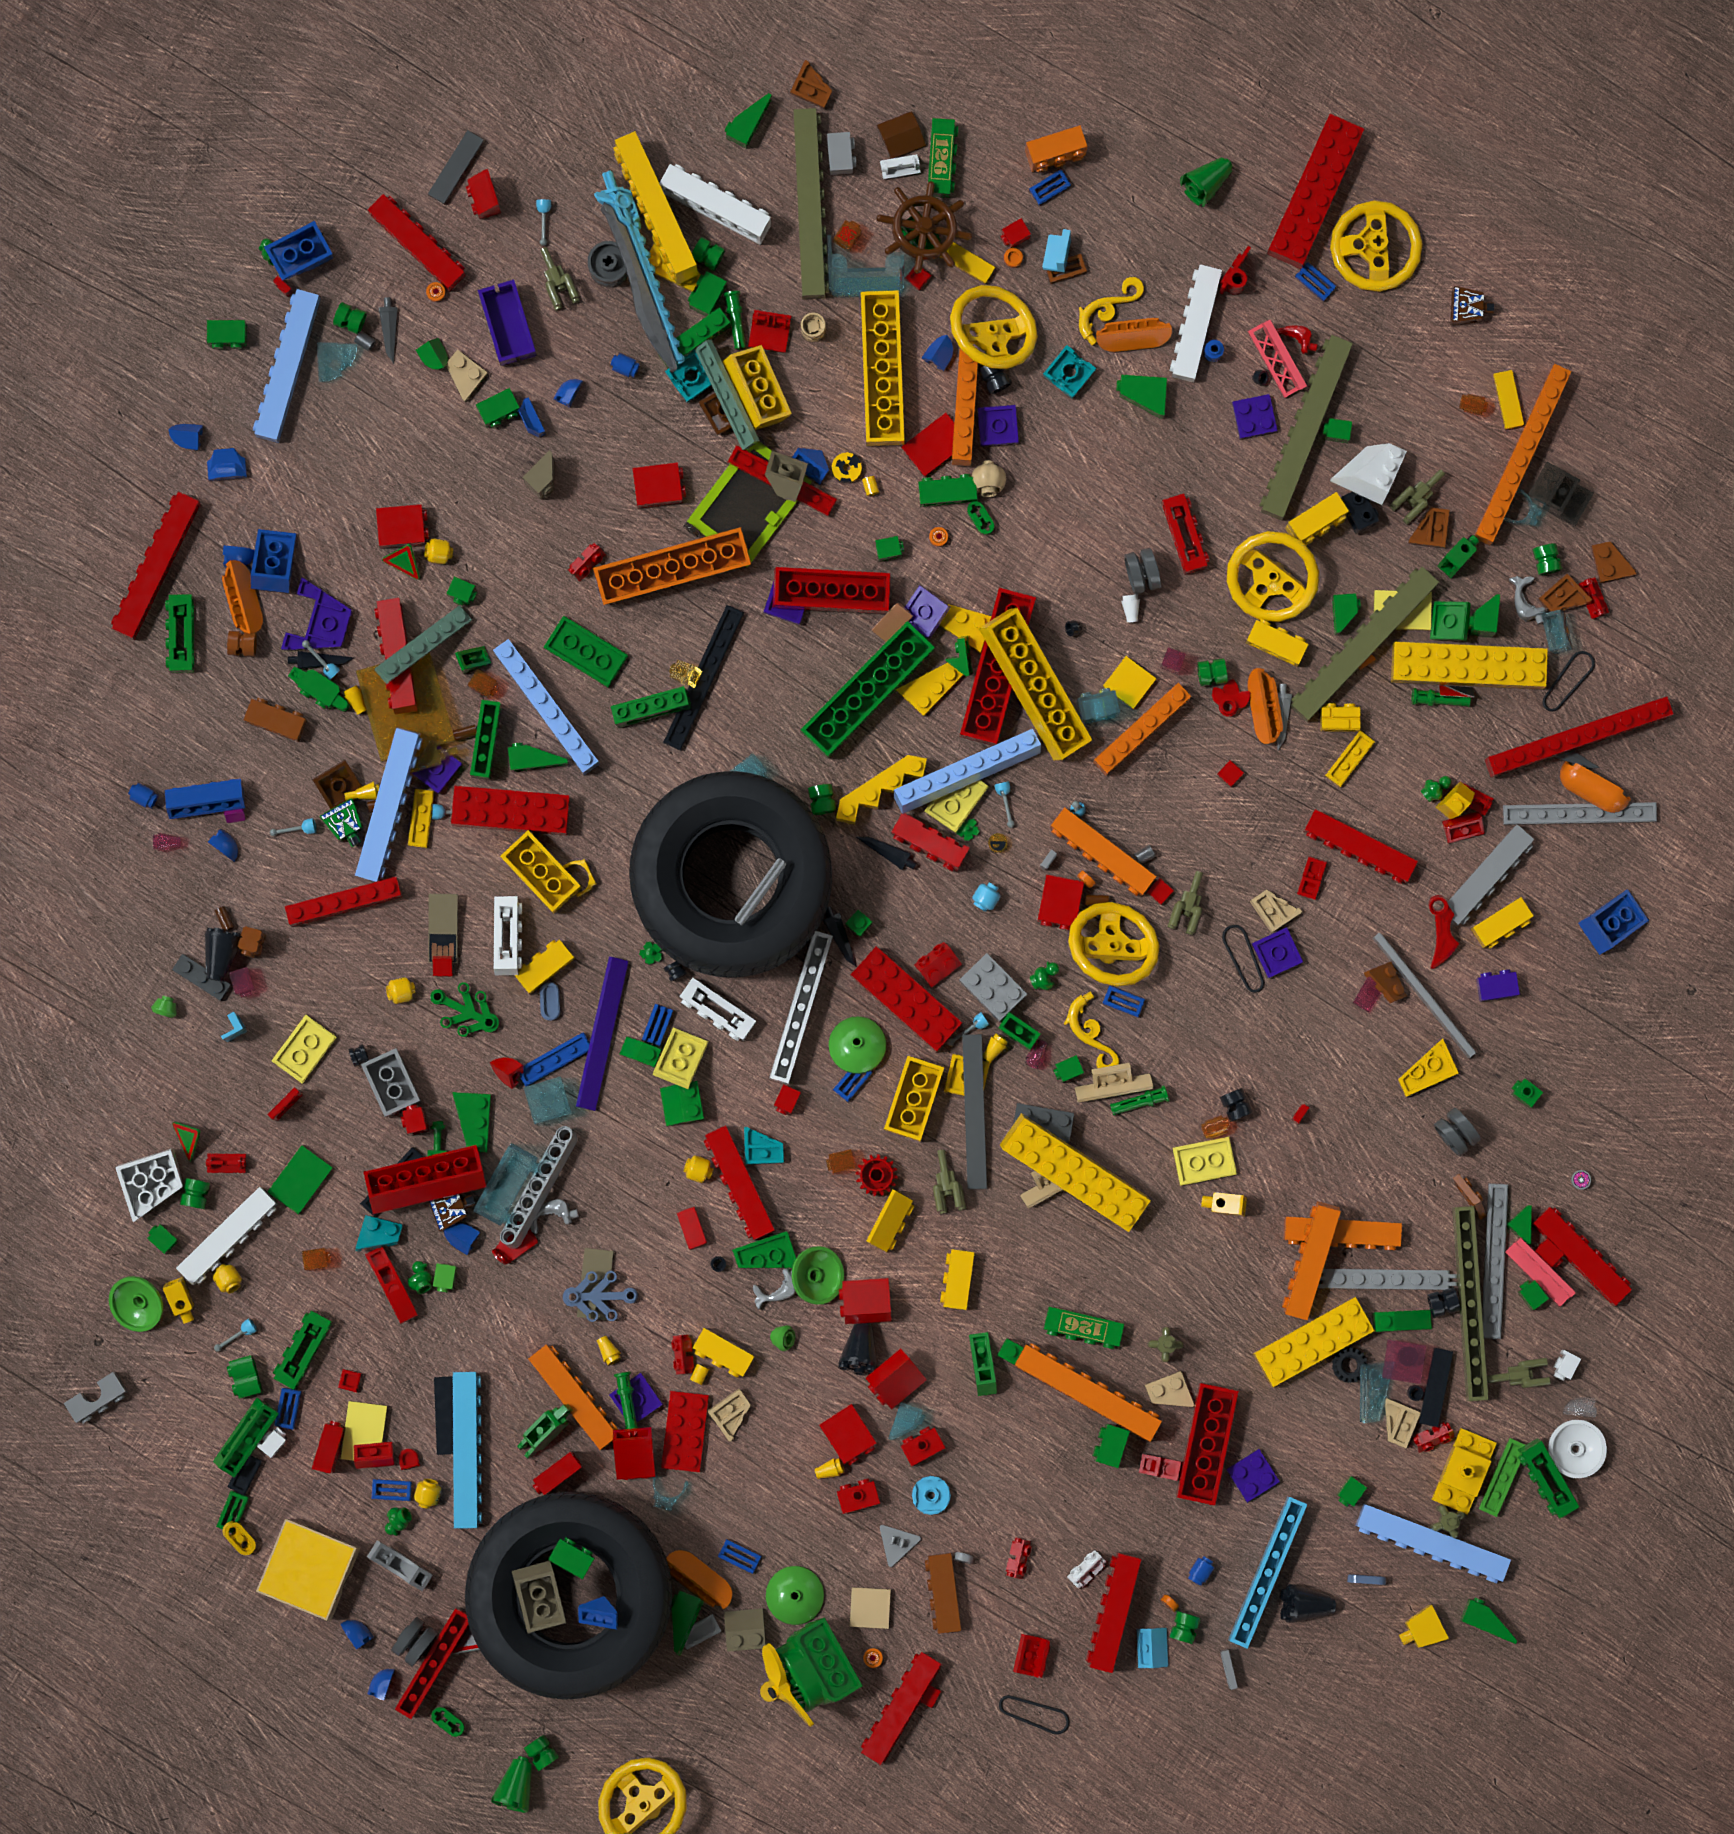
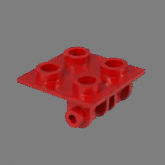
M754 310L748 347L753 348L762 345L764 350L786 353L792 316Z

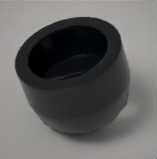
M1256 370L1254 375H1252L1253 382L1263 386L1268 382L1269 374L1267 371Z
M1078 621L1066 622L1065 631L1068 636H1075L1081 632L1082 628L1079 626L1080 623Z
M715 1256L711 1259L710 1266L714 1271L721 1272L726 1267V1261L721 1256ZM720 1259L721 1262L714 1267L713 1265Z
M1411 1385L1407 1389V1396L1413 1401H1419L1423 1397V1389L1418 1385Z

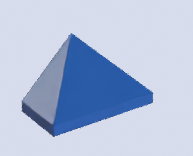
M798 448L792 457L808 463L805 474L819 485L822 483L829 471L822 450Z
M605 1596L579 1605V1623L617 1630V1611Z

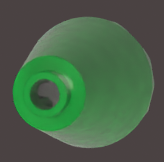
M1220 157L1183 174L1180 178L1181 186L1184 185L1187 189L1184 191L1186 196L1198 206L1200 204H1203L1202 207L1207 205L1232 173V163L1227 158Z
M518 1756V1759L512 1760L492 1796L491 1803L500 1807L502 1804L507 1807L506 1809L528 1813L532 1764L529 1763L528 1758Z

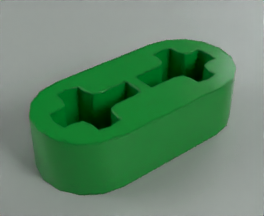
M971 502L967 507L969 518L980 534L990 535L994 530L993 520L980 502ZM972 506L980 507L979 514L981 517L978 518L976 513H971ZM983 519L986 524H991L988 531L981 529L982 522L980 520Z
M437 1707L433 1710L431 1714L432 1721L449 1735L457 1737L464 1732L465 1726L462 1720L448 1709ZM436 1711H444L445 1713L443 1716L446 1719H448L447 1722H445L443 1719H440L438 1721L436 1719ZM449 1721L453 1724L459 1723L460 1732L455 1731L453 1733L451 1731L452 1726L448 1724Z

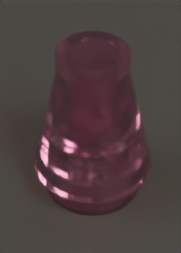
M159 832L158 834H153V850L163 851L180 848V837Z
M1037 1039V1042L1025 1057V1064L1034 1069H1039L1040 1066H1043L1048 1043Z

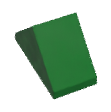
M484 646L455 653L463 674L491 664Z
M1532 1205L1525 1206L1506 1224L1527 1245L1531 1244Z

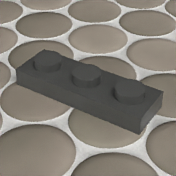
M184 954L181 955L172 969L220 1001H222L231 987V984L223 979L222 981L207 979L206 968Z

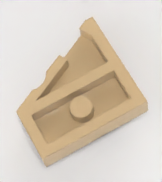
M459 350L453 354L446 365L464 402L469 399L488 374Z
M1265 890L1250 901L1271 933L1302 913L1301 909H1296L1289 905L1287 901L1277 898L1275 894L1268 890Z
M1181 1371L1145 1385L1151 1403L1194 1406Z
M737 1389L708 1410V1413L729 1442L733 1439L738 1426H740L745 1413H747L750 1407V1403L741 1390Z
M1386 1398L1387 1440L1406 1449L1421 1413Z

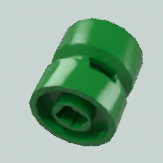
M701 237L692 252V256L696 262H704L705 267L715 271L723 258L725 248L717 244L712 246L711 241Z
M341 302L335 313L333 325L342 329L347 327L349 332L358 335L365 323L367 312L358 308L353 310L351 305Z
M1556 543L1532 549L1534 559L1538 561L1536 567L1539 576L1563 570L1561 560L1557 558L1559 552Z
M1224 658L1214 659L1212 663L1208 660L1197 662L1200 686L1212 685V682L1216 684L1228 682Z
M822 784L808 788L809 799L813 800L810 805L814 815L836 811L835 800L831 799L834 795L832 784Z
M186 1178L184 1183L186 1193L182 1194L180 1205L205 1209L207 1199L204 1195L208 1194L210 1183Z
M1177 1611L1174 1619L1176 1626L1172 1627L1169 1637L1194 1644L1196 1637L1194 1630L1198 1629L1201 1618Z
M545 1734L523 1748L529 1757H533L532 1763L538 1771L559 1758L554 1748L549 1747L550 1742Z

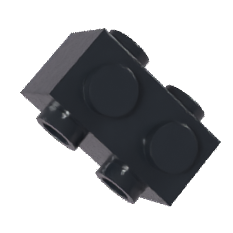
M1353 491L1341 497L1349 510L1346 517L1355 534L1369 529L1378 523L1379 514L1375 508H1372L1370 499Z

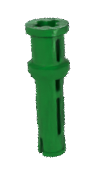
M729 291L723 295L727 300L726 313L730 315L734 349H740L739 341L741 342V349H745L747 347L741 318L743 307L740 305L739 300L741 293L740 291Z
M1413 688L1411 696L1412 705L1418 703L1427 704L1428 706L1443 704L1469 707L1471 697L1442 696L1433 689L1423 691Z
M1165 1085L1153 1091L1146 1090L1143 1095L1111 1103L1110 1107L1113 1116L1146 1105L1153 1107L1156 1103L1169 1102Z
M631 1371L614 1374L618 1385V1390L616 1391L621 1398L626 1429L638 1428L632 1399L634 1388L631 1387L629 1376Z

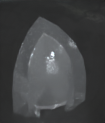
M1589 1397L1575 1398L1568 1402L1563 1414L1596 1417V1399Z

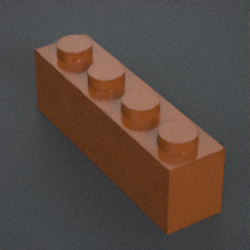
M951 1553L928 1555V1560L924 1561L926 1572L930 1571L931 1579L927 1580L928 1591L933 1593V1599H930L931 1611L935 1610L936 1618H932L933 1630H937L938 1634L961 1631Z

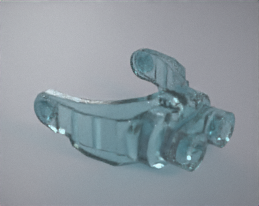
M1517 489L1516 492L1522 494L1528 502V514L1522 520L1516 521L1504 517V521L1512 524L1536 526L1538 522L1536 517H1540L1543 510L1537 508V505L1532 502L1529 495L1522 489Z
M656 1472L652 1483L655 1492L653 1498L655 1499L654 1507L661 1508V1506H665V1510L672 1511L673 1505H676L678 1498L682 1496L688 1487V1482L685 1481L684 1488L678 1496L672 1498L664 1497L656 1489Z

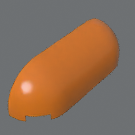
M1159 318L1110 322L1104 324L1105 327L1100 331L1097 330L1096 340L1102 349L1110 352L1154 348L1163 345L1169 340L1172 334V327L1170 323L1160 322Z
M230 560L226 563L227 568L225 575H222V582L234 625L244 633H255L262 627L263 616L256 590L251 589V573L240 561Z
M1256 668L1252 670L1248 678L1249 700L1254 729L1260 742L1270 744L1275 742L1280 732L1283 731L1277 687L1273 677H1270L1264 669Z
M1565 761L1562 765L1560 780L1563 786L1572 793L1606 812H1620L1629 805L1631 798L1622 794L1624 790L1577 763L1572 766Z
M678 1550L667 1556L666 1560L671 1569L670 1575L711 1607L718 1605L725 1609L732 1599V1590L724 1578L690 1552Z

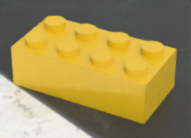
M762 345L731 354L722 361L754 430L780 423L792 414Z
M529 830L500 856L553 914L581 889L577 881Z
M907 1056L884 1127L885 1131L918 1142L921 1141L944 1067Z

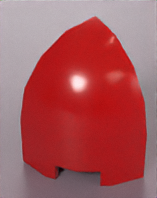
M506 1057L490 1062L494 1073L505 1085L513 1089L519 1083L517 1079L520 1073H523V1065L520 1062Z

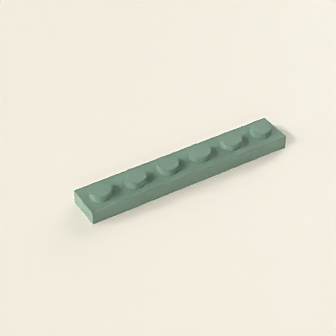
M706 340L695 351L742 450H747L760 440L712 340Z
M459 605L378 665L375 671L388 684L470 623L472 619Z

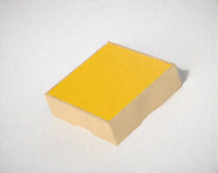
M285 1519L256 1592L326 1621H331L341 1598L344 1583L352 1571L360 1547L322 1534L311 1527L291 1519Z

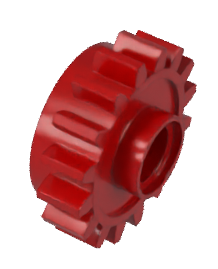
M877 1154L876 1158L869 1155L870 1160L867 1161L863 1158L864 1165L858 1164L857 1166L861 1171L855 1173L860 1176L856 1182L862 1183L860 1189L866 1188V1194L872 1191L873 1196H876L877 1192H880L881 1196H883L884 1190L890 1192L889 1186H895L892 1180L898 1177L893 1175L897 1168H891L893 1161L886 1162V1156L880 1159V1154ZM874 1170H879L882 1173V1178L878 1181L871 1178V1173Z

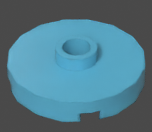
M934 1476L923 1477L917 1481L912 1491V1499L916 1508L922 1513L929 1515L942 1512L949 1504L951 1496L945 1481ZM929 1492H934L935 1497L933 1499L927 1497Z

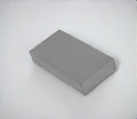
M713 1614L694 1623L685 1644L686 1649L721 1632Z
M1221 1650L1220 1654L1228 1688L1231 1690L1238 1687L1229 1650Z

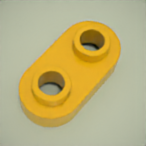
M230 1521L224 1525L222 1530L223 1536L238 1553L242 1555L253 1553L256 1543L239 1523ZM234 1528V1533L230 1534L229 1530ZM246 1541V1547L242 1548V1543Z

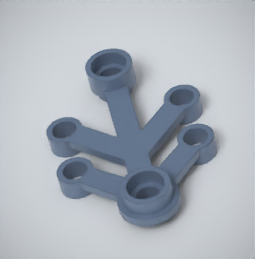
M590 1271L576 1288H567L562 1298L567 1306L579 1308L590 1322L598 1319V1313L595 1310H590L583 1303V1301L590 1300L605 1314L608 1321H615L617 1319V1312L611 1310L601 1300H624L626 1303H634L638 1298V1293L633 1288H626L623 1292H602L609 1283L616 1280L617 1275L614 1271L606 1272L604 1278L590 1293H582L590 1283H594L597 1280V1274ZM590 1273L594 1274L595 1279L593 1281H590L588 1279V1275ZM609 1273L614 1275V1279L611 1281L607 1278ZM628 1292H632L634 1294V1297L632 1299L627 1298ZM571 1293H574L576 1295V1299L574 1301H571L569 1299V1295ZM591 1312L596 1315L593 1320L589 1318V1313ZM609 1312H613L615 1314V1317L613 1319L608 1318Z

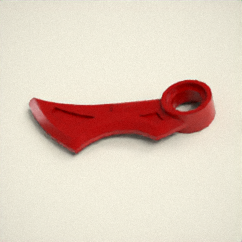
M1442 895L1431 897L1428 903L1430 912L1435 915L1436 946L1430 966L1431 969L1436 968L1448 959L1459 945V942L1454 939L1450 931V924L1454 913L1449 907L1446 898ZM1442 901L1444 903L1443 908L1440 910L1434 909V902Z

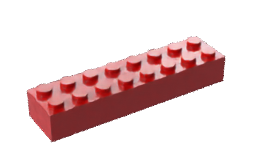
M1329 114L1267 255L1302 269L1364 128Z
M999 588L990 621L1009 609L1018 608L1027 626H1029L1036 597ZM986 641L983 645L959 737L994 746L998 742L1012 687Z

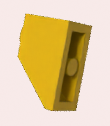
M1459 782L1437 804L1436 808L1449 819L1458 817L1472 803L1475 793L1462 782Z

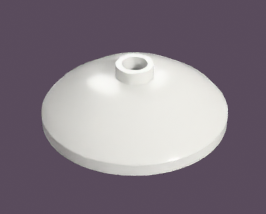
M1571 1420L1558 1426L1552 1433L1548 1444V1453L1560 1473L1571 1478H1584L1600 1469L1606 1458L1607 1446L1603 1434L1595 1425L1583 1420ZM1574 1445L1579 1448L1577 1453L1572 1451Z

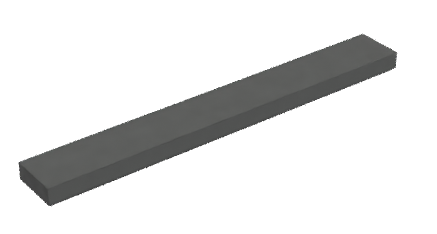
M982 1034L962 1035L967 1189H987Z

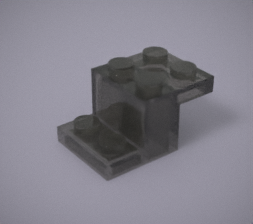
M1547 461L1528 496L1544 504L1541 509L1575 527L1594 493L1578 484L1580 479Z

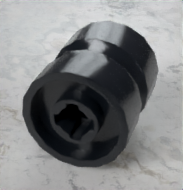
M983 366L978 372L984 381H988L986 386L991 395L1006 389L1012 384L1009 375L1003 373L1005 369Z
M1243 1088L1219 1097L1223 1107L1228 1109L1226 1114L1230 1122L1253 1113L1250 1104L1245 1102L1246 1095Z
M1454 1287L1443 1290L1441 1294L1439 1292L1427 1294L1433 1318L1444 1316L1446 1312L1451 1314L1460 1311V1304Z

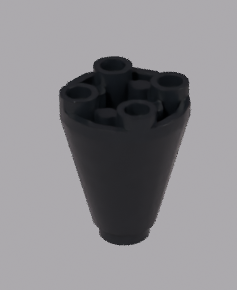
M207 927L204 934L207 979L222 981L223 977L226 976L239 950L238 944L240 938H242L240 933L225 932L226 930Z
M872 1323L854 1324L840 1356L838 1369L853 1370V1373L856 1375H865V1372L872 1373L877 1368Z
M1289 1584L1280 1593V1598L1283 1601L1280 1618L1288 1623L1325 1617L1335 1613L1336 1602L1330 1596L1295 1584Z

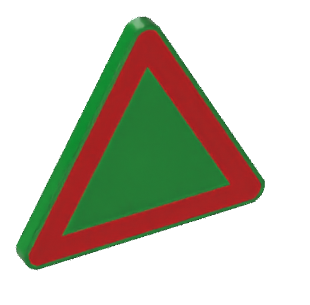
M410 544L382 558L384 563L418 580L420 578Z
M175 1121L172 1123L188 1161H191L200 1138V1130Z

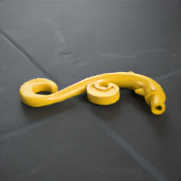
M1129 277L1123 281L1122 293L1127 294V288L1134 286L1137 292L1133 296L1104 297L1091 302L1084 310L1082 307H1079V330L1084 340L1087 339L1092 346L1097 343L1096 338L1092 335L1091 328L1093 324H1089V319L1096 309L1104 307L1106 309L1105 312L1098 310V318L1102 322H1109L1115 315V309L1112 304L1132 302L1142 296L1144 285L1140 279Z
M1091 991L1083 996H1078L1070 1005L1064 1025L1069 1023L1073 1033L1085 1044L1112 1056V1063L1105 1065L1102 1061L1104 1054H1099L1096 1060L1097 1068L1119 1065L1118 1055L1108 1046L1094 1040L1100 1033V1025L1096 1020L1089 1019L1085 1021L1083 1028H1090L1089 1033H1085L1081 1029L1078 1022L1079 1012L1083 1013V1007L1094 996Z

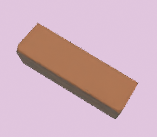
M896 603L874 626L872 631L887 642L907 621H910L913 615L901 603Z

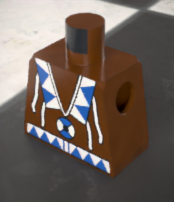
M1458 286L1453 287L1450 325L1479 323L1483 319V313H1494V302H1484L1483 292Z
M460 1194L429 1201L439 1232H443L446 1228L467 1218L466 1209L476 1205L472 1195L461 1198Z

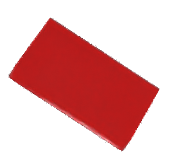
M1479 812L1442 821L1448 844L1485 834L1482 816Z
M695 1207L676 1213L689 1250L707 1244Z
M393 1442L354 1445L355 1468L393 1466Z

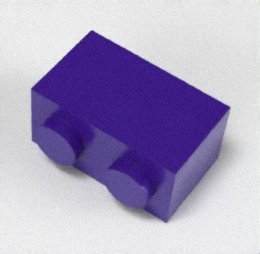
M1511 969L1499 971V975H1492V972L1480 974L1481 977L1476 979L1479 1001L1519 996L1516 972L1511 973Z

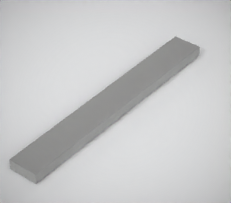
M1656 802L1629 803L1624 810L1615 813L1606 812L1593 804L1503 805V825L1657 822Z
M1378 933L1372 939L1467 1058L1472 1057L1475 1054V1050L1383 935Z
M1488 1184L1482 1321L1484 1338L1501 1339L1508 1185Z

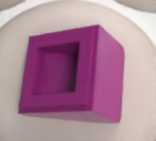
M244 808L224 811L227 823L245 820Z

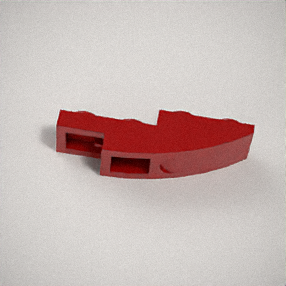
M383 1246L365 1254L400 1324L418 1316Z

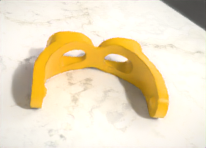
M585 859L575 860L563 865L564 869L571 865H581L588 872V886L585 890L576 894L577 897L586 894L594 885H597Z

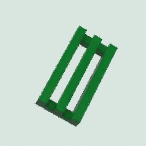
M231 1490L216 1527L223 1529L224 1525L222 1523L233 1496L237 1498L226 1523L232 1521L239 1501L242 1499L243 1502L235 1522L239 1523L249 1497ZM232 1528L229 1530V1532L234 1533L235 1529Z

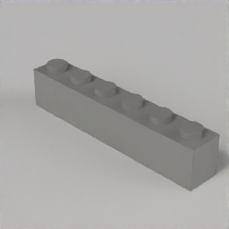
M1519 825L1513 827L1447 902L1454 913L1451 922L1455 926H1458L1460 923L1462 925L1466 923L1470 918L1469 912L1472 909L1476 911L1483 903L1481 899L1484 895L1488 897L1496 889L1493 885L1497 881L1501 883L1508 875L1506 873L1510 866L1514 868L1521 861L1518 857L1523 852L1527 854L1533 847L1531 843L1534 839Z

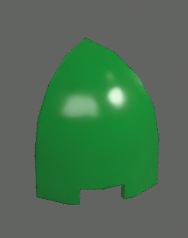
M439 338L430 340L416 349L420 359L427 367L438 370L447 365V353Z

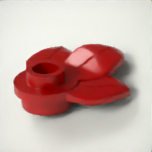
M1231 679L1224 685L1223 689L1213 688L1212 699L1219 705V711L1223 716L1231 717L1236 714L1238 709L1248 704L1250 691L1239 692L1237 683L1234 679ZM1225 705H1231L1232 709L1227 711Z

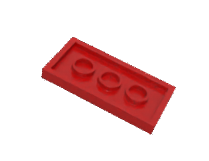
M670 1391L661 1468L700 1472L709 1395Z

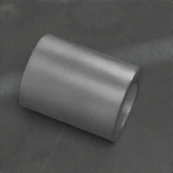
M360 331L354 342L370 351L376 340Z
M1150 845L1134 853L1135 858L1141 865L1156 857Z

